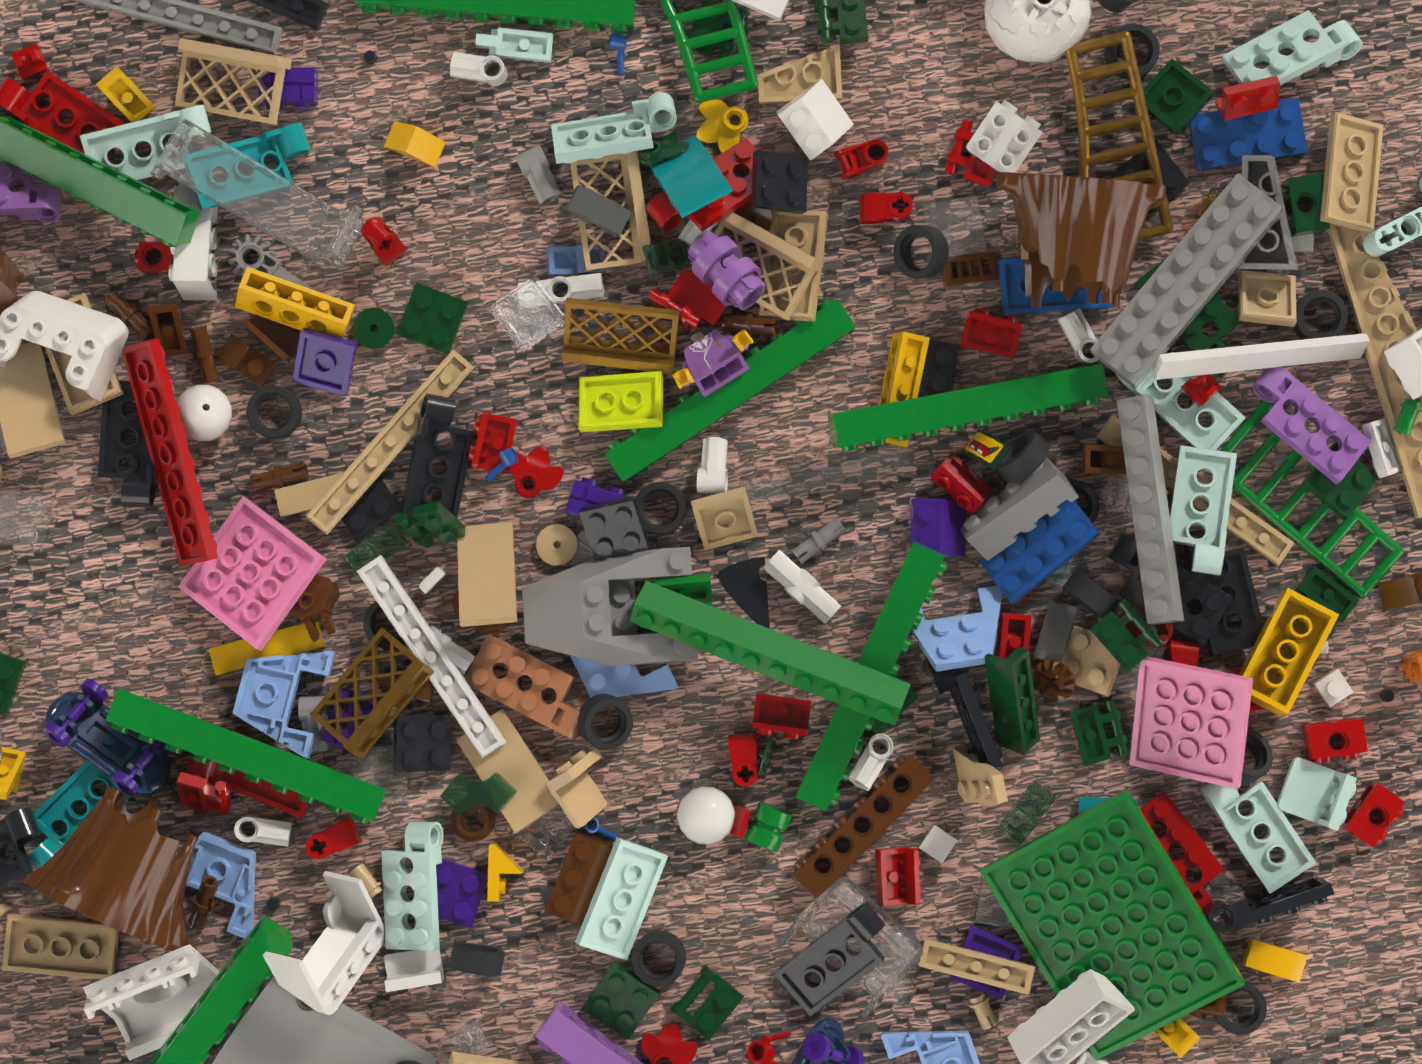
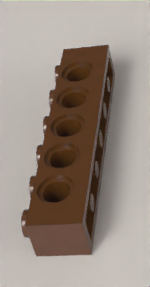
M901 754L890 765L893 770L886 777L882 774L874 781L871 786L874 790L867 797L862 794L852 804L851 807L854 810L847 817L843 814L834 822L832 827L835 830L828 837L823 834L813 844L812 847L815 850L808 858L803 855L793 865L796 869L792 873L793 876L817 900L935 779L912 755L908 754L904 757ZM899 776L906 777L908 781L907 788L903 791H896L893 788V781ZM881 796L888 799V807L884 811H876L873 807L874 800ZM858 817H866L869 820V826L866 830L857 831L854 829V821ZM839 837L848 838L850 842L848 849L845 851L836 850L834 848L835 840ZM826 857L830 860V866L826 871H818L814 867L815 861L818 858Z

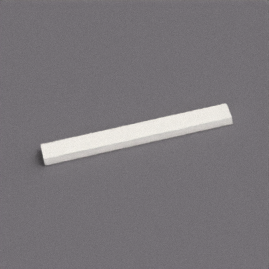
M1366 333L1166 353L1159 355L1152 374L1154 379L1158 380L1359 359L1370 340Z
M382 555L359 569L357 573L408 649L434 670L429 680L480 756L483 758L505 744V738Z

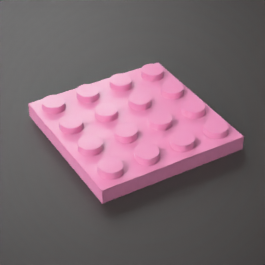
M243 496L213 537L217 544L216 552L218 558L195 563L178 588L254 648L262 651L327 558L251 500Z
M1146 656L1140 661L1129 765L1238 789L1241 786L1253 678Z

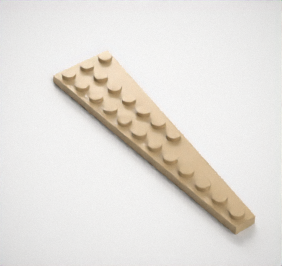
M1330 223V228L1328 229L1329 237L1359 334L1366 333L1370 340L1365 349V354L1402 469L1401 472L1415 518H1421L1422 412L1417 414L1411 436L1393 430L1402 408L1399 406L1400 403H1403L1405 398L1412 399V397L1403 389L1399 376L1389 366L1387 357L1384 354V351L1415 332L1417 328L1409 312L1405 310L1399 298L1400 294L1396 286H1393L1387 274L1388 270L1384 262H1381L1379 256H1371L1365 251L1363 242L1369 233ZM1422 396L1414 400L1421 403L1420 408L1422 409Z

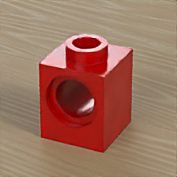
M139 242V249L135 250L134 261L135 265L138 266V270L143 273H169V265L174 263V255L171 254L170 246L162 242ZM160 251L162 255L161 261L158 264L152 265L150 263V256L152 253Z

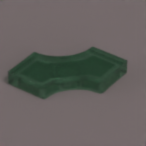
M494 773L490 778L481 782H473L464 776L457 775L440 797L459 815L465 814L475 806H485L496 813H500L518 791L499 773Z

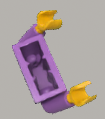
M717 330L707 335L703 332H697L691 337V345L684 350L686 360L682 363V369L675 372L672 376L679 389L683 386H689L695 381L703 396L706 397L749 369L741 353L749 347V344H753L754 341L746 330L740 331L735 336H723Z

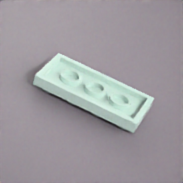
M617 837L575 942L580 946L627 960L668 855Z

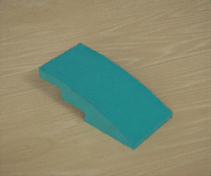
M695 135L682 141L689 144L688 149L684 153L673 158H665L655 166H649L670 203L682 218L732 192V188Z

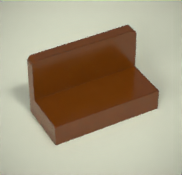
M255 315L251 320L245 319L243 321L245 326L283 360L290 362L296 356L300 335L293 328Z

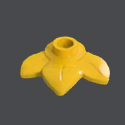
M710 100L699 105L701 113L707 119L700 126L696 135L700 141L705 143L718 142L721 153L739 143L740 133L747 128L749 121L748 115L743 108L738 106L729 107L721 100ZM732 116H737L740 122L738 125H732L729 119Z

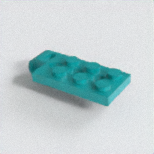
M294 123L267 131L260 136L186 154L181 159L199 210L203 211L292 187L294 184L285 160L297 157V153L300 152L301 154L311 151V147L303 124ZM264 157H273L277 162V168L268 169L264 164ZM239 163L249 165L251 168L250 176H243L238 172L237 166ZM212 170L222 171L225 175V182H215L211 177Z
M88 761L34 813L39 829L48 837L28 856L37 869L43 866L62 848L102 796L95 794L93 791V785L97 780L105 782L107 788L110 786L120 791L112 783L109 776ZM126 794V802H127L132 796H129V795ZM77 800H82L87 805V811L83 816L77 815L73 810V805ZM57 820H62L67 825V831L62 836L56 834L53 829V825Z

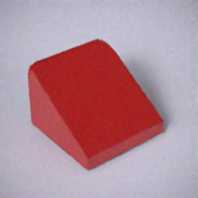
M732 804L735 818L730 834L742 838L744 837L751 812L749 808Z

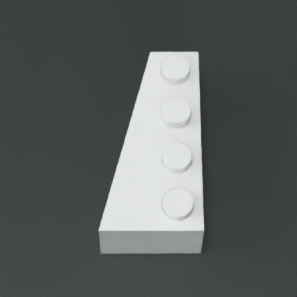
M179 176V186L174 187V199L200 211L188 176ZM218 207L200 211L190 243L179 245L178 247H170L171 254L174 255V263L169 265V279L173 281L183 300H217V291L211 285V277H217V265L215 263V256L212 254V250L217 249L216 228H212V224L218 223Z

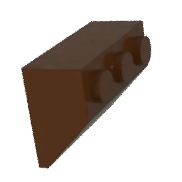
M577 830L544 912L582 925L614 844Z

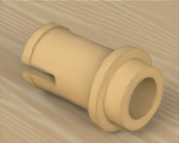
M363 863L349 873L350 876L362 880L371 899L383 891L380 887L382 883H377Z
M981 991L969 997L970 1003L968 1005L974 1009L981 1029L986 1030L991 1028V1023L993 1026L997 1025L998 1020L995 1018L988 1002L990 1000L989 996Z

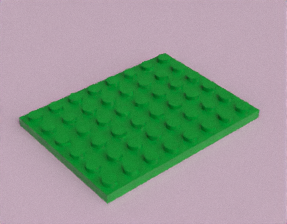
M1128 789L980 869V873L1056 995L1075 982L1080 974L1091 969L1105 976L1133 1005L1135 1011L1089 1047L1096 1061L1245 985L1244 978L1214 929L1210 926L1206 916Z

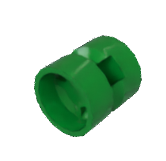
M759 801L754 813L756 822L750 823L744 838L758 846L778 852L783 840V836L780 833L787 830L793 815Z

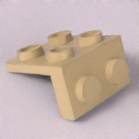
M593 748L587 753L582 749L570 757L572 762L567 761L555 770L557 774L545 783L568 819L577 829L584 826L607 806L606 800L586 771L587 768L602 757L597 748Z

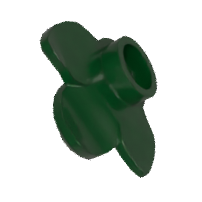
M676 131L658 139L652 136L654 148L638 150V160L647 166H655L665 158H673L684 153L688 149L689 144L688 142H679Z

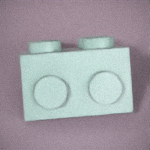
M1295 757L1291 762L1279 795L1278 807L1282 811L1338 831L1346 819V808L1349 799L1355 794L1357 778L1303 758Z

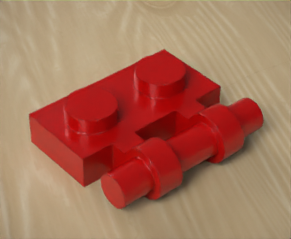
M963 119L960 129H956L954 135L956 140L952 151L947 154L945 160L947 165L944 172L949 175H955L958 166L964 167L966 169L962 179L989 188L995 168L972 153L970 158L962 156L966 143L974 135V133L970 132L973 122Z
M652 289L647 297L649 302L653 303L651 307L679 310L678 325L688 331L691 327L697 330L702 322V317L693 313V310L675 302L665 293L662 294L656 289Z
M180 772L177 779L180 806L206 814L208 810L218 812L220 815L228 814L231 808L230 790L224 781H218L215 783V786L208 785V779H205L200 774Z

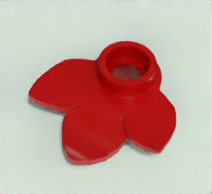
M544 445L533 449L527 457L516 452L518 461L509 467L510 473L515 478V489L524 498H534L541 490L553 489L559 484L564 475L563 468L550 466V455ZM527 479H531L534 482V487L531 490L524 488L523 484Z
M673 1021L663 1026L658 1036L645 1032L641 1043L643 1054L650 1059V1064H659V1060L662 1058L668 1059L670 1064H690L696 1055L698 1046L697 1042L682 1041L681 1030L677 1023Z

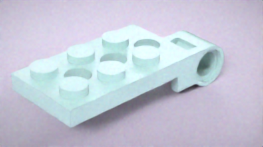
M1308 10L1224 54L1223 61L1239 84L1277 76L1280 85L1322 63L1326 68L1340 60H1347L1360 51L1363 42L1347 21L1341 20L1323 29ZM1309 35L1319 38L1312 43L1304 41V38ZM1284 48H1290L1294 51L1288 56L1279 53ZM1265 61L1269 63V65L1263 69L1256 68L1254 66L1257 62Z
M657 92L651 95L649 99L632 101L633 111L552 124L556 164L574 163L577 160L589 158L600 159L607 155L629 154L632 151L654 148L651 133L669 130L677 121L673 98L667 93ZM660 110H666L663 113H657Z
M199 105L80 135L86 155L136 180L184 169L181 158L183 155L189 154L185 139L211 133V128L204 105ZM173 134L179 139L177 149L169 151L164 148L162 142L166 135ZM141 141L148 142L152 148L151 154L145 158L139 157L135 152L137 143ZM119 148L123 151L124 160L120 164L114 165L108 160V152L111 149Z
M1152 370L1136 389L1116 374L1117 378L1136 396L1146 395L1153 398L1155 413L1192 447L1217 450L1246 418L1218 392L1201 407H1198L1192 400V404L1188 409L1181 408L1177 402L1178 396L1181 393H1185L1181 386L1192 376L1170 378V388L1162 390L1158 387ZM1201 412H1208L1212 416V424L1208 428L1202 427L1198 422V416Z
M1180 446L1170 523L1174 544L1194 546L1191 571L1221 575L1237 453ZM1201 471H1207L1212 475L1213 480L1209 484H1201L1198 482L1196 475ZM1197 498H1204L1208 502L1209 508L1206 511H1197L1193 507V501ZM1193 525H1200L1203 527L1205 535L1200 539H1195L1190 535L1189 528Z
M1259 780L1240 794L1237 789L1211 783L1200 789L1203 797L1267 893H1273L1316 864V861L1282 810L1279 809L1278 804L1262 781ZM1243 800H1249L1252 804V811L1246 816H1242L1238 811V806ZM1260 823H1264L1268 828V834L1263 839H1257L1254 835V828ZM1274 847H1280L1283 850L1284 855L1279 862H1272L1269 857V853Z
M410 822L405 830V850L381 851L386 949L423 951L440 949L436 865L442 863L441 845L443 843V829L438 822ZM406 858H409L413 863L412 872H409L405 867ZM407 886L412 887L414 890L413 900H410L406 895ZM409 914L413 915L416 920L414 928L410 927L407 922Z

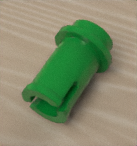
M1405 398L1404 402L1399 405L1402 408L1393 430L1411 436L1417 414L1422 412V409L1420 408V402Z

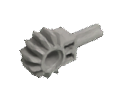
M245 234L244 244L239 239L235 240V244L239 246L238 250L229 248V253L236 255L235 258L228 260L230 265H237L233 269L235 275L242 273L243 278L247 267L313 290L312 287L282 268L284 263L275 258V251H267L272 244L269 241L262 243V236L256 235L252 242L251 236ZM251 251H257L259 255L258 261L253 265H248L246 263V255Z

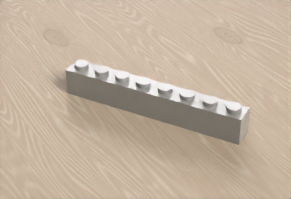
M1146 395L1118 399L1117 407L1147 624L1159 625L1184 621L1153 398Z

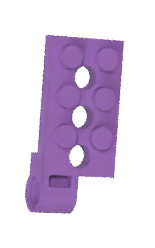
M0 162V216L18 215L20 221L38 220L42 222H55L60 218L62 190L60 188L51 187L46 184H34L35 176L22 173L20 171L21 168L14 164ZM24 184L22 190L12 192L14 186Z
M1281 366L1266 368L1252 385L1253 391L1259 398L1266 402L1274 403L1260 422L1335 484L1341 482L1372 442ZM1284 402L1292 404L1295 409L1294 415H1289L1284 411ZM1306 420L1312 421L1316 425V433H1310L1306 430ZM1328 438L1337 442V451H1331L1327 447L1326 441Z

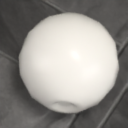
M195 385L186 389L177 398L182 426L188 438L196 441H211L221 437L229 428L232 420V407L227 396L218 388L210 385Z
M699 787L691 790L682 798L677 814L680 829L686 837L698 844L708 845L719 842L726 837L732 829L735 818V811L731 800L724 792L714 787Z

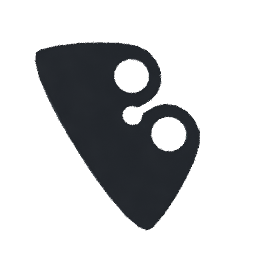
M765 557L741 561L718 572L719 579L734 601L755 623L770 629L767 582L763 581L759 576V569L765 565Z

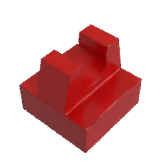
M37 43L11 53L23 81L45 73L47 70L50 71L42 50Z
M1210 374L1192 376L1181 386L1198 407L1204 405L1222 388Z

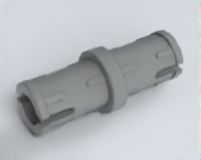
M835 517L834 520L818 532L814 530L810 533L812 536L795 549H792V552L803 564L821 549L823 551L826 550L830 542L847 530L838 518Z

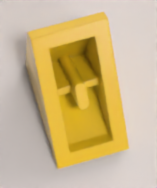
M394 121L384 147L436 168L446 142L417 126Z

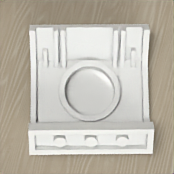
M189 944L82 987L87 995L84 1011L88 1019L93 1018L96 1010L102 1009L114 1019L126 1042L125 1053L130 1061L161 1048L219 973V970Z

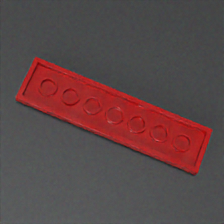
M159 338L121 349L179 564L183 566L218 558L216 552L217 544L210 530L209 515L203 504L202 489L196 478L195 463L189 452L187 433L182 426L179 415L180 407L175 400L172 378L168 373L165 363L164 349L160 344Z

